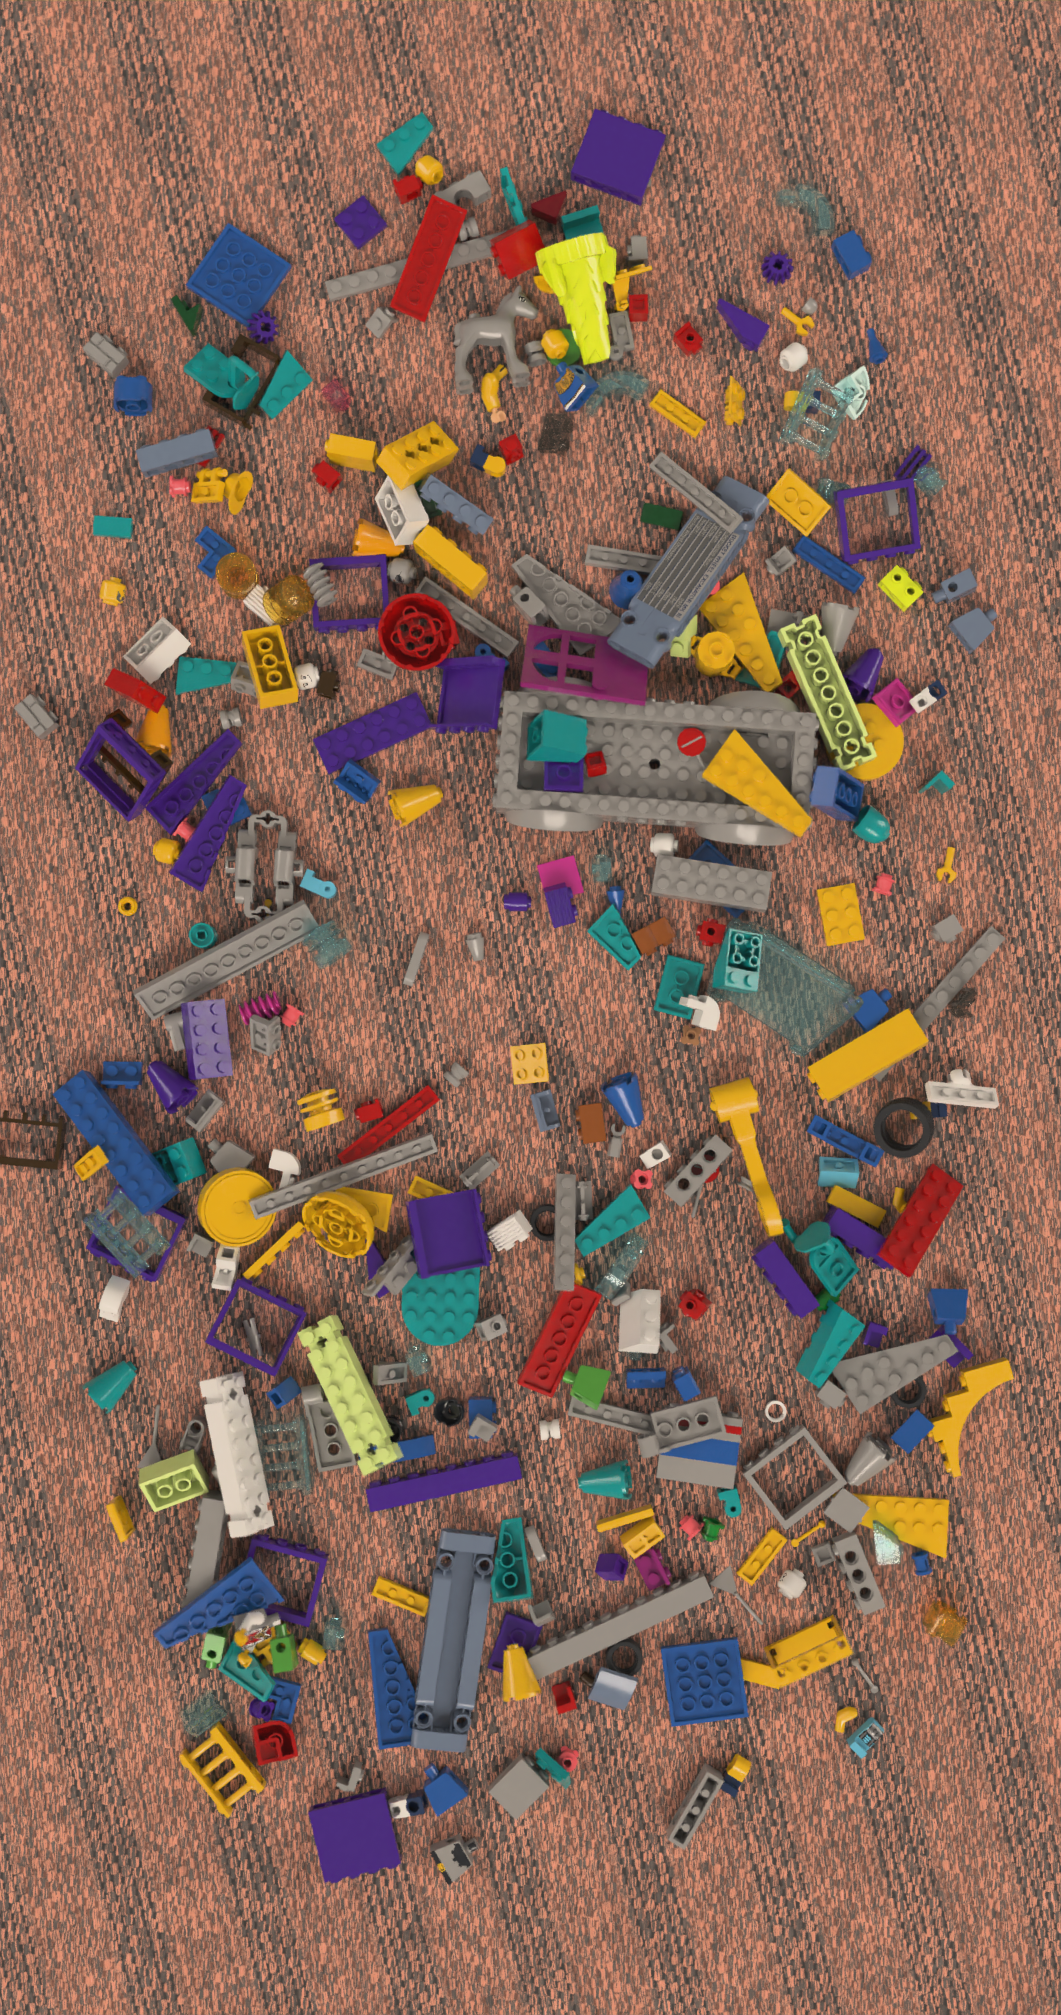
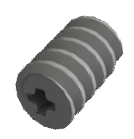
M323 563L313 564L303 571V577L307 580L308 587H311L310 591L314 594V600L317 601V606L320 608L328 606L338 599L334 598L338 593L337 590H330L334 584H327L331 579L330 576L324 577L327 570H320L324 566Z

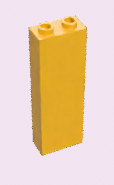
M906 1009L807 1067L809 1071L807 1076L812 1084L816 1082L819 1089L817 1092L821 1099H826L829 1103L928 1045L929 1040L910 1010Z

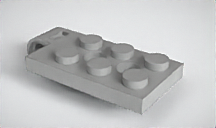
M321 1384L302 1387V1399L306 1416L309 1420L318 1472L357 1465L356 1454L352 1453L329 1401H325ZM333 1425L336 1428V1433L333 1435L327 1434L325 1427ZM331 1444L339 1446L340 1451L337 1454L329 1451Z
M714 1395L650 1412L655 1432L637 1437L642 1458H649L668 1452L673 1448L726 1435L717 1396ZM704 1414L708 1417L706 1424L701 1425L697 1422L699 1415ZM680 1420H687L689 1427L685 1430L678 1427Z

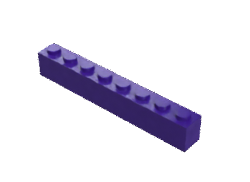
M510 1450L502 1452V1456L498 1457L487 1455L480 1461L469 1459L464 1461L462 1465L456 1466V1463L445 1465L444 1469L438 1470L437 1467L427 1469L426 1473L419 1474L418 1471L408 1473L407 1477L403 1478L392 1476L385 1482H381V1480L369 1482L370 1485H367L365 1489L370 1513L522 1479L518 1453H513Z

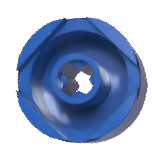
M141 375L136 377L117 376L114 383V409L119 413L120 410L124 411L126 416H145L147 411L151 413L153 407V386L147 381V377Z

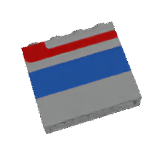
M670 1403V1405H665V1408H669L680 1404ZM727 1411V1414L721 1413L726 1435L673 1448L668 1452L659 1454L655 1473L656 1478L733 1489L743 1423L742 1416L733 1411ZM704 1414L699 1415L697 1418V1422L701 1425L706 1424L708 1421V1417ZM685 1419L680 1420L678 1427L685 1430L689 1427V1422Z

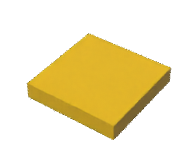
M119 1495L106 1505V1509L121 1543L133 1534L135 1527L122 1495Z

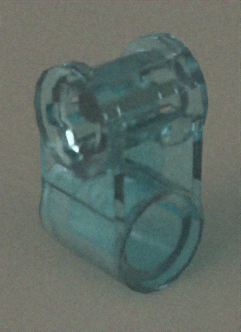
M819 478L817 480V493L831 504H835L833 491L851 488L846 483L835 482L826 478ZM851 497L844 498V505L849 502Z

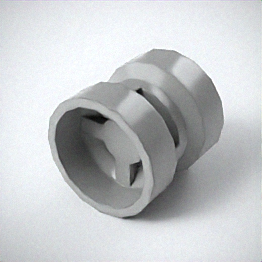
M474 216L469 217L467 221L463 222L459 232L460 241L467 240L470 236H479Z
M532 341L524 346L530 367L540 366L547 362L546 355L542 351L541 341Z
M239 707L233 708L231 711H220V719L224 730L230 729L231 726H243Z
M455 1061L451 1065V1072L446 1071L443 1076L457 1088L461 1084L460 1079L466 1078L469 1073Z

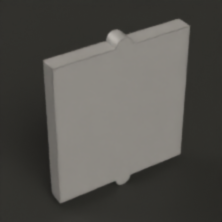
M842 1487L834 1498L831 1497V1502L823 1513L851 1533L857 1524L862 1522L863 1516L870 1507Z

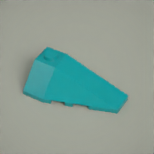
M521 1517L502 1520L493 1576L491 1578L493 1603L534 1599Z

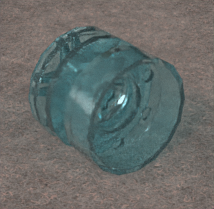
M335 920L315 928L301 942L304 947L313 944L308 948V953L319 952L313 960L320 970L330 966L353 948L346 937L337 940L336 937L342 930L338 928L332 931L337 926Z

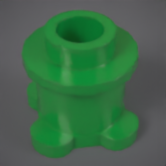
M704 1516L703 1521L706 1523L700 1533L703 1535L704 1540L714 1542V1540L719 1539V1530L724 1529L725 1525L719 1519Z

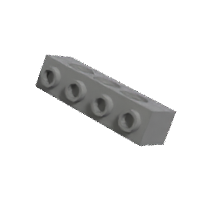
M716 1134L714 1137L710 1135L703 1142L704 1148L701 1151L696 1150L690 1157L692 1161L687 1166L683 1164L677 1171L679 1175L674 1180L671 1178L664 1185L666 1188L664 1192L681 1208L733 1152ZM709 1150L714 1151L716 1154L715 1159L712 1161H707L704 1157L705 1153ZM694 1165L702 1166L703 1171L700 1175L692 1173L691 1170ZM681 1179L689 1180L690 1185L685 1190L679 1188V1181Z
M854 1530L851 1533L846 1532L832 1538L834 1543L831 1545L835 1556L839 1555L841 1562L838 1565L842 1574H846L849 1579L845 1582L850 1593L854 1592L856 1598L853 1599L857 1611L861 1610L865 1616L886 1607ZM848 1551L854 1552L853 1557L849 1559L845 1558V1554ZM860 1569L861 1574L859 1576H852L854 1570ZM862 1588H869L866 1594H860Z
M704 1763L666 1829L667 1839L685 1850L724 1782L722 1772Z

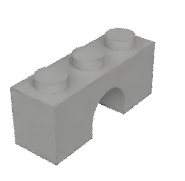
M480 170L469 173L465 179L459 182L455 181L449 188L433 194L455 205L458 199L467 197L473 202L475 207L492 198L491 188Z

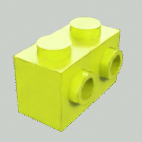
M898 565L878 583V586L903 612L923 594L921 585L916 581H912L908 572Z

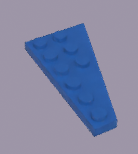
M387 1627L368 1630L378 1749L410 1745L414 1709L416 1707V1692ZM421 1713L418 1718L425 1719V1713Z

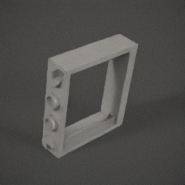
M803 1424L792 1427L787 1436L777 1438L774 1441V1446L769 1450L768 1448L763 1449L758 1454L759 1457L756 1460H749L743 1466L744 1469L741 1470L745 1478L785 1530L847 1484ZM804 1435L835 1477L786 1515L782 1516L752 1475Z

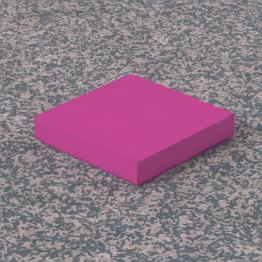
M898 678L871 698L895 727H898L916 712L909 703L914 697Z
M574 855L537 865L543 888L565 882L567 887H571L573 895L584 893Z

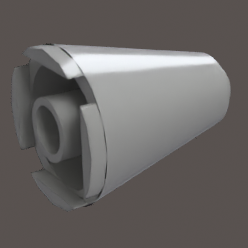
M822 602V636H826L833 655L837 656V652L841 653L860 608H850L849 605Z
M867 1432L844 1471L845 1480L851 1486H860L893 1464L897 1459L896 1456L892 1457L893 1450L878 1436L877 1440L871 1437L873 1434L871 1432Z

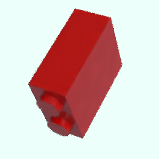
M530 219L489 240L491 247H489L490 252L499 264L497 265L498 272L501 277L504 276L508 280L537 266L535 253L545 248L535 222Z
M115 668L112 669L104 683L105 686L127 700L157 714L166 699V696L143 681Z

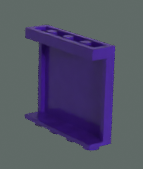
M595 109L571 170V180L641 206L661 149L665 145L666 135L660 130L646 128L641 123L630 122L622 116L611 115L606 110Z
M493 655L446 658L439 665L435 666L444 671L437 724H428V727L435 729V732L439 734H446L447 731L457 734L460 731L474 733L475 730L488 733L489 730L497 729L506 660Z
M476 1189L405 1201L419 1279L490 1266L489 1261L492 1260L491 1252L486 1247L488 1235L487 1231L483 1230L482 1224L485 1222L483 1211H480L481 1196Z
M386 1787L310 1806L308 1813L324 1883H337L342 1878L349 1877L353 1879L359 1877L362 1873L368 1872L373 1874L382 1868L393 1869L401 1864L402 1854L399 1853L387 1802L388 1794Z

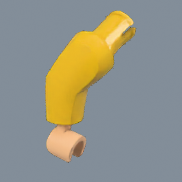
M498 365L492 373H486L481 383V398L487 411L493 412L491 420L494 423L506 420L504 411L497 410L501 406L497 395L499 381L507 375L506 368L500 372L504 367L503 365Z

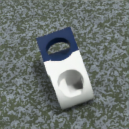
M936 680L912 698L909 703L919 714L942 699L948 692L940 681ZM933 687L939 689L940 695L936 692V690Z
M424 1789L405 1794L404 1796L393 1797L388 1801L392 1818L395 1819L425 1814L428 1807Z

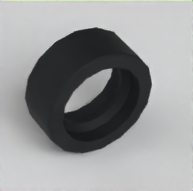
M544 1204L532 1212L529 1224L533 1228L531 1231L535 1237L548 1242L554 1240V1232L551 1234L542 1233L537 1228L536 1221L537 1217L543 1212L550 1211L555 1214V1205Z
M919 1376L914 1379L918 1384V1394L915 1398L907 1401L902 1400L894 1392L890 1395L891 1399L900 1407L907 1409L920 1405L927 1393L926 1384L922 1377Z
M626 1638L609 1646L606 1651L607 1666L610 1670L629 1676L636 1675L643 1663L642 1650L639 1644L631 1638ZM622 1646L630 1647L636 1654L635 1663L625 1669L619 1668L613 1661L615 1650Z

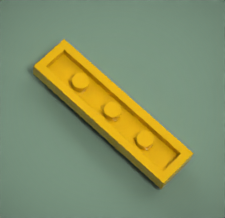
M298 1221L246 1270L243 1276L247 1280L251 1277L256 1279L263 1272L261 1268L265 1264L269 1266L277 1259L275 1255L280 1250L284 1252L291 1245L289 1241L292 1238L298 1239L305 1232L303 1221Z

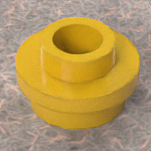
M124 897L118 903L120 913L125 916H131L137 911V902L131 897ZM127 903L131 904V909L129 910L125 909Z

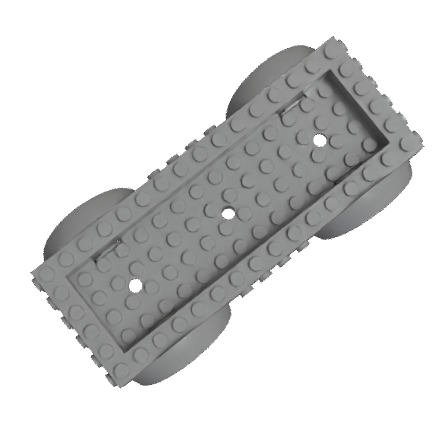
M557 676L545 677L547 679L557 681ZM565 677V683L590 687L592 683L585 680ZM520 687L517 692L504 691V696H501L500 712H503V716L499 715L498 721L499 731L502 732L501 735L497 736V750H500V754H496L495 766L496 769H499V773H495L494 788H497V793H493V807H496L497 814L505 815L507 822L532 829L572 832L592 831L600 829L604 821L690 827L695 828L698 836L726 843L758 846L791 843L795 834L719 787L714 788L711 782L702 778L704 769L697 756H686L678 749L677 738L684 729L696 728L700 730L706 739V746L700 755L708 767L735 729L809 815L810 808H813L810 804L809 796L814 786L812 772L813 769H816V758H813L814 750H817L818 738H815V732L819 728V719H816V713L800 712L792 700L782 695L758 690L724 694L715 698L708 705H695L693 701H684L683 704L675 703V700L656 702V699L646 698L645 706L609 700H595L590 697ZM544 709L587 719V753L601 750L603 752L607 767V773L604 775L588 778L583 758V793L544 791V761L526 760L528 724ZM656 762L659 768L656 770L651 769L649 763Z

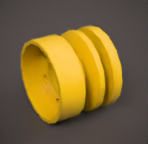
M335 1088L321 1089L309 1093L297 1101L298 1105L307 1103L308 1106L301 1109L300 1113L310 1112L311 1115L303 1120L307 1132L345 1120L342 1107L332 1108V1104L337 1102L339 1098L329 1099V1095L337 1093Z

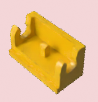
M653 1516L642 1519L619 1537L625 1549L633 1559H636L663 1539L665 1535L661 1527L655 1522Z

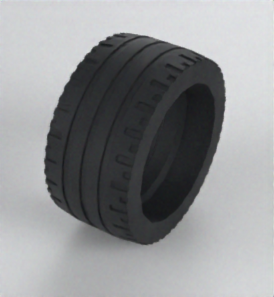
M901 1097L888 1102L882 1107L875 1118L873 1131L876 1142L883 1151L895 1157L909 1158L921 1153L928 1146L933 1138L935 1124L932 1113L925 1104L913 1098ZM905 1110L918 1117L922 1124L923 1133L916 1143L904 1145L890 1137L886 1130V1120L892 1112Z

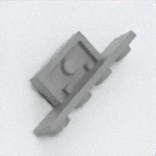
M407 1235L401 1240V1244L378 1268L374 1277L365 1284V1288L361 1291L363 1295L374 1297L383 1285L393 1295H398L417 1271L416 1261L410 1255L413 1249L411 1235Z

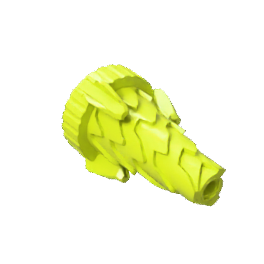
M594 233L562 241L537 251L535 256L539 272L543 274L546 282L557 295L559 305L563 306L567 324L571 325L574 340L580 348L583 364H594L609 359L610 341L607 327L609 325V318L605 306L607 298L603 283L605 281L610 285L615 283L616 249L608 245L607 237L604 233Z

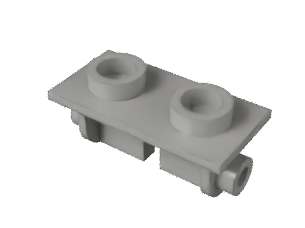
M487 1151L459 1177L467 1187L474 1189L495 1171L500 1164Z
M576 1181L575 1220L586 1221L593 1219L591 1181Z

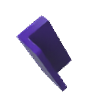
M944 1325L928 1339L947 1335L945 1334ZM953 1334L948 1335L958 1352L945 1360L955 1368L964 1358L969 1360L974 1354Z

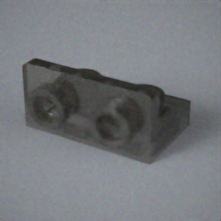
M545 414L538 445L540 453H554L562 458L566 457L570 447V436L574 429L573 421L566 414Z
M962 988L947 1005L951 1009L949 1012L956 1018H971L973 1014L965 1007H970L976 1000L974 997L977 992L972 988Z

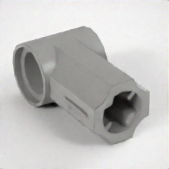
M182 1011L164 1016V1024L170 1033L174 1051L186 1049Z

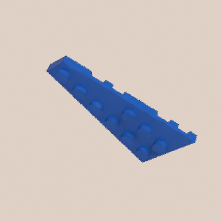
M250 1556L156 1628L153 1634L166 1649L188 1640L190 1636L198 1633L203 1634L215 1626L221 1627L234 1621V1616L261 1608L266 1609L270 1604L280 1603L285 1600Z

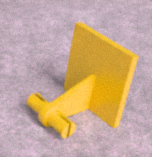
M641 264L628 269L629 272H627V269L616 272L615 283L612 284L616 299L614 304L616 311H624L629 305L627 304L630 277L652 270V265L645 267V264Z

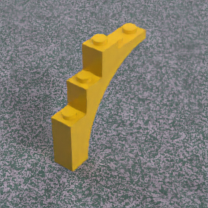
M1004 1357L961 1369V1375L958 1377L961 1386L965 1387V1389L944 1394L942 1406L948 1414L928 1419L934 1425V1428L927 1436L931 1437L935 1442L941 1441L938 1442V1447L941 1454L945 1455L946 1461H943L946 1472H950L953 1477L961 1476L958 1458L959 1440L963 1425L970 1411L987 1392L1006 1381L1014 1379L1009 1360Z

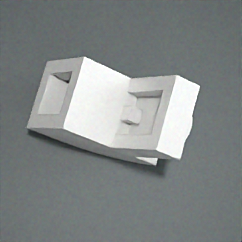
M689 995L688 998H680V1005L695 1009L691 1022L692 1025L716 1031L720 1010L713 998L699 995V997Z
M277 1148L273 1149L268 1168L283 1171L279 1188L293 1184L295 1178L292 1175L301 1174L299 1160L288 1151Z
M220 1244L212 1288L231 1291L234 1279L237 1276L240 1247Z
M115 1275L111 1276L99 1304L100 1317L115 1322L119 1321L122 1305L129 1293L130 1280Z

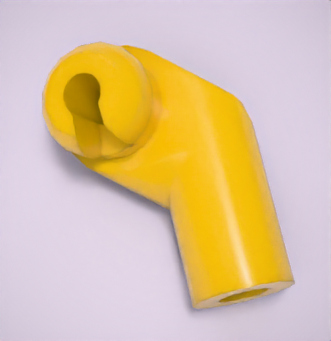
M895 1187L893 1206L901 1214L907 1204L903 1199L905 1189Z
M848 1706L837 1712L835 1731L843 1733L845 1723L857 1717L858 1712L855 1707Z

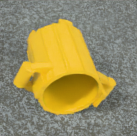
M717 631L707 633L703 638L696 637L695 635L691 637V654L694 657L695 667L702 675L709 677L724 676L733 680L736 679L742 668L733 658L735 647L729 635ZM696 641H700L693 650L692 647L696 643ZM735 665L730 674H728L727 672L729 671L731 666Z

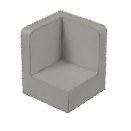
M197 1232L194 1234L187 1251H194L207 1258L216 1240L201 1232Z
M478 1413L470 1425L467 1434L472 1437L476 1435L488 1442L493 1433L498 1429V1425Z
M548 1600L535 1606L531 1604L527 1606L534 1624L538 1627L556 1619Z

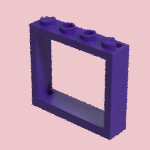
M913 478L833 491L841 559L847 562L848 565L859 563V559L866 558V561L878 560V556L885 555V558L895 557L898 552H904V555L915 553V549L921 548ZM906 487L912 543L850 554L844 498Z
M386 554L309 559L310 566L323 563L324 566L320 570L381 567L383 612L390 604ZM311 593L313 628L318 633L329 634L331 630H337L338 633H347L349 629L365 632L368 631V628H376L378 630L381 617L320 621L319 607L317 606V601L314 600V594Z
M112 718L98 725L75 767L128 822L143 812L166 774ZM105 740L148 781L136 803L94 762Z
M116 1185L86 1249L90 1250V1253L94 1254L95 1257L100 1258L102 1256L107 1258V1262L114 1266L119 1264L125 1267L124 1270L128 1273H138L142 1275L143 1280L156 1282L159 1280L189 1217L164 1205L154 1212L178 1225L156 1271H152L98 1244L120 1196L132 1201L121 1185Z
M242 1277L241 1280H236L205 1343L275 1377L307 1313L304 1312V1307L296 1303L292 1306L286 1303L288 1299L278 1294L274 1297L269 1294L270 1290L262 1286L256 1288L252 1286V1281ZM239 1287L298 1316L273 1366L214 1338Z
M255 1534L251 1541L247 1559L250 1556L254 1559L258 1546L320 1563L307 1613L276 1604H270L268 1608L264 1609L267 1616L278 1612L280 1620L309 1627L329 1554L321 1551L320 1548L311 1550L301 1543L293 1545L283 1538L274 1540L269 1538L267 1534Z

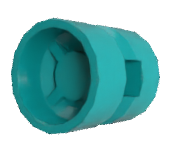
M197 923L190 929L189 939L196 947L209 949L217 943L218 933L214 927L206 923Z

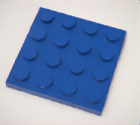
M228 223L186 283V287L247 328L251 327V324L247 322L248 319H252L251 314H257L258 310L265 308L292 266Z
M737 1637L661 1647L672 1727L749 1717Z

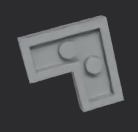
M363 648L357 663L358 668L393 681L398 666L392 663L384 652L380 655Z

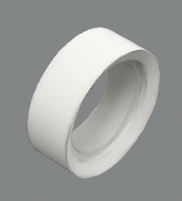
M772 1400L765 1406V1415L772 1422H780L786 1416V1407L781 1401ZM772 1404H779L782 1407L783 1412L780 1417L772 1418L769 1416L768 1409Z

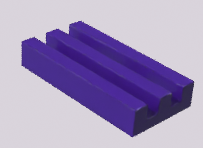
M917 445L893 476L897 480L906 478L919 460L924 457L925 460L911 476L914 480L931 459L932 455H928L924 449H920V446ZM918 452V457L901 477L899 475L915 453Z

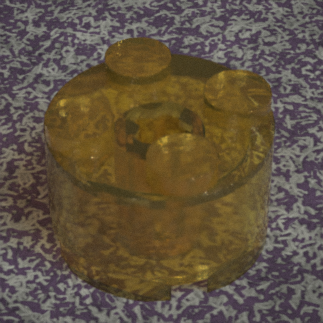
M933 1600L922 1620V1624L927 1628L925 1632L934 1638L938 1636L947 1645L953 1647L963 1633L968 1619L963 1614L961 1617L957 1615L956 1612L958 1610L942 1601L938 1600L936 1603Z

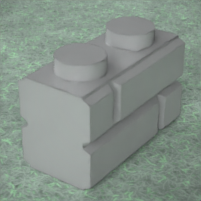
M96 332L83 347V351L111 377L116 379L129 364V360L126 357L128 354L120 346L118 348L113 346V341L106 334L102 336Z
M29 694L14 709L36 736L43 740L60 726L56 722L58 717L52 710L49 712L44 707L46 703L39 695L36 697L33 694Z

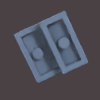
M601 1667L595 1676L593 1686L588 1692V1699L625 1710L635 1690L638 1678Z

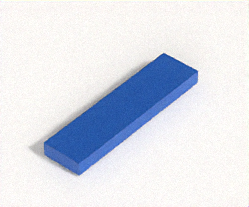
M805 535L801 537L792 552L853 594L856 593L866 579Z

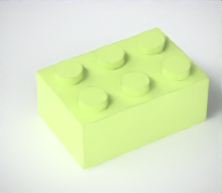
M192 1449L139 1469V1486L153 1511L157 1512L208 1493L209 1476L195 1450Z

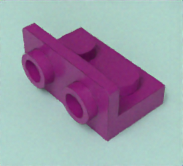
M654 1546L634 1559L649 1591L665 1583L667 1585L671 1584L669 1578L672 1577L668 1567H663L661 1563L663 1556L659 1548L655 1549Z

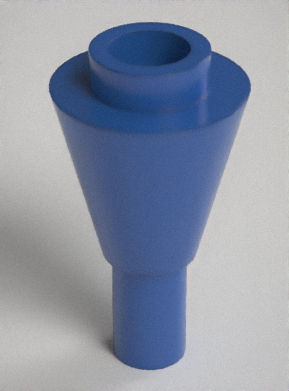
M870 328L866 331L869 338V361L880 364L885 361L888 353L876 338L874 329Z
M610 886V890L606 891L610 904L614 903L621 915L625 889H621V886Z

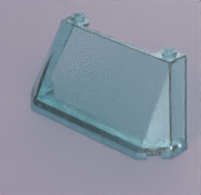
M734 917L728 923L721 947L728 928L763 935L758 991L744 994L712 988L713 969L706 994L710 995L716 1002H726V1000H729L788 1039L791 1052L795 1055L805 1057L856 1014L863 1005L864 1001L861 997L855 996V988L850 983L756 922L749 921L746 924L742 923L741 919Z

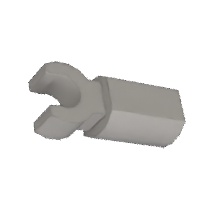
M614 1123L611 1125L613 1136H610L607 1156L620 1158L623 1142L621 1135L625 1132V1125H622L620 1132L615 1131Z

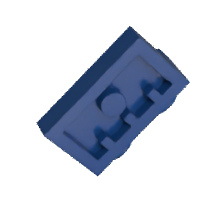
M103 1061V1081H101V1084L106 1085V1088H118V1085H125V1089H137V1085H142L143 1062Z
M665 1368L626 1369V1386L628 1389L665 1387Z

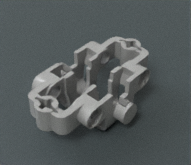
M270 810L263 811L260 815L250 816L248 829H239L236 856H226L225 861L226 873L235 874V903L244 904V914L250 919H256L259 923L264 921L258 916L263 913V910L269 915H275L283 911L284 906L294 905V876L304 877V860L296 859L297 832H289L286 818L277 816ZM270 815V817L274 820L270 821L269 824H267L266 821H264V819H267ZM256 824H261L269 830L277 825H281L278 848H276L274 854L273 874L277 911H271L266 906H260L256 910H252L255 887H257L254 866L259 852L257 848ZM231 862H235V868H230ZM294 865L300 866V871H294ZM242 879L249 880L251 884L242 883ZM280 881L288 882L289 885H280Z

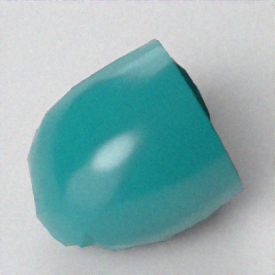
M866 805L861 809L858 822L854 823L852 831L861 839L876 844L885 841L890 836V824L878 810L871 805Z

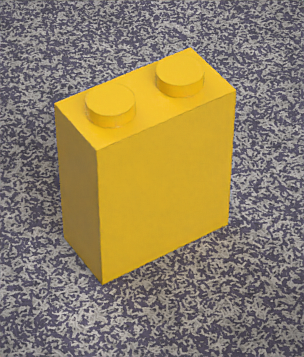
M330 433V438L326 439L325 451H327V457H329L331 464L371 472L376 471V460L379 456L376 442Z

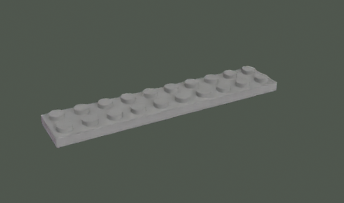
M302 900L133 990V994L153 1021L181 1006L182 1003L189 1002L320 932L321 928L305 901Z

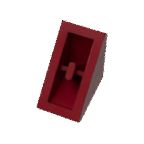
M566 190L531 203L530 212L532 216L557 225L567 203Z

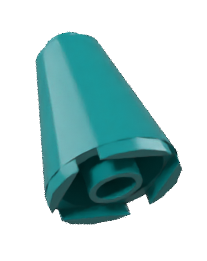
M130 1360L127 1363L122 1361L83 1384L82 1388L84 1390L88 1388V1395L102 1410L106 1407L105 1412L109 1414L136 1377L135 1371L137 1368Z
M621 1460L583 1472L581 1477H578L579 1489H582L583 1493L624 1500L631 1499L632 1493L628 1494L629 1488H632V1475L630 1466H626L628 1460Z

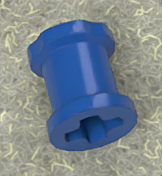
M919 1551L911 1554L916 1566L915 1574L918 1576L927 1575L933 1571L932 1567L929 1566L928 1551Z

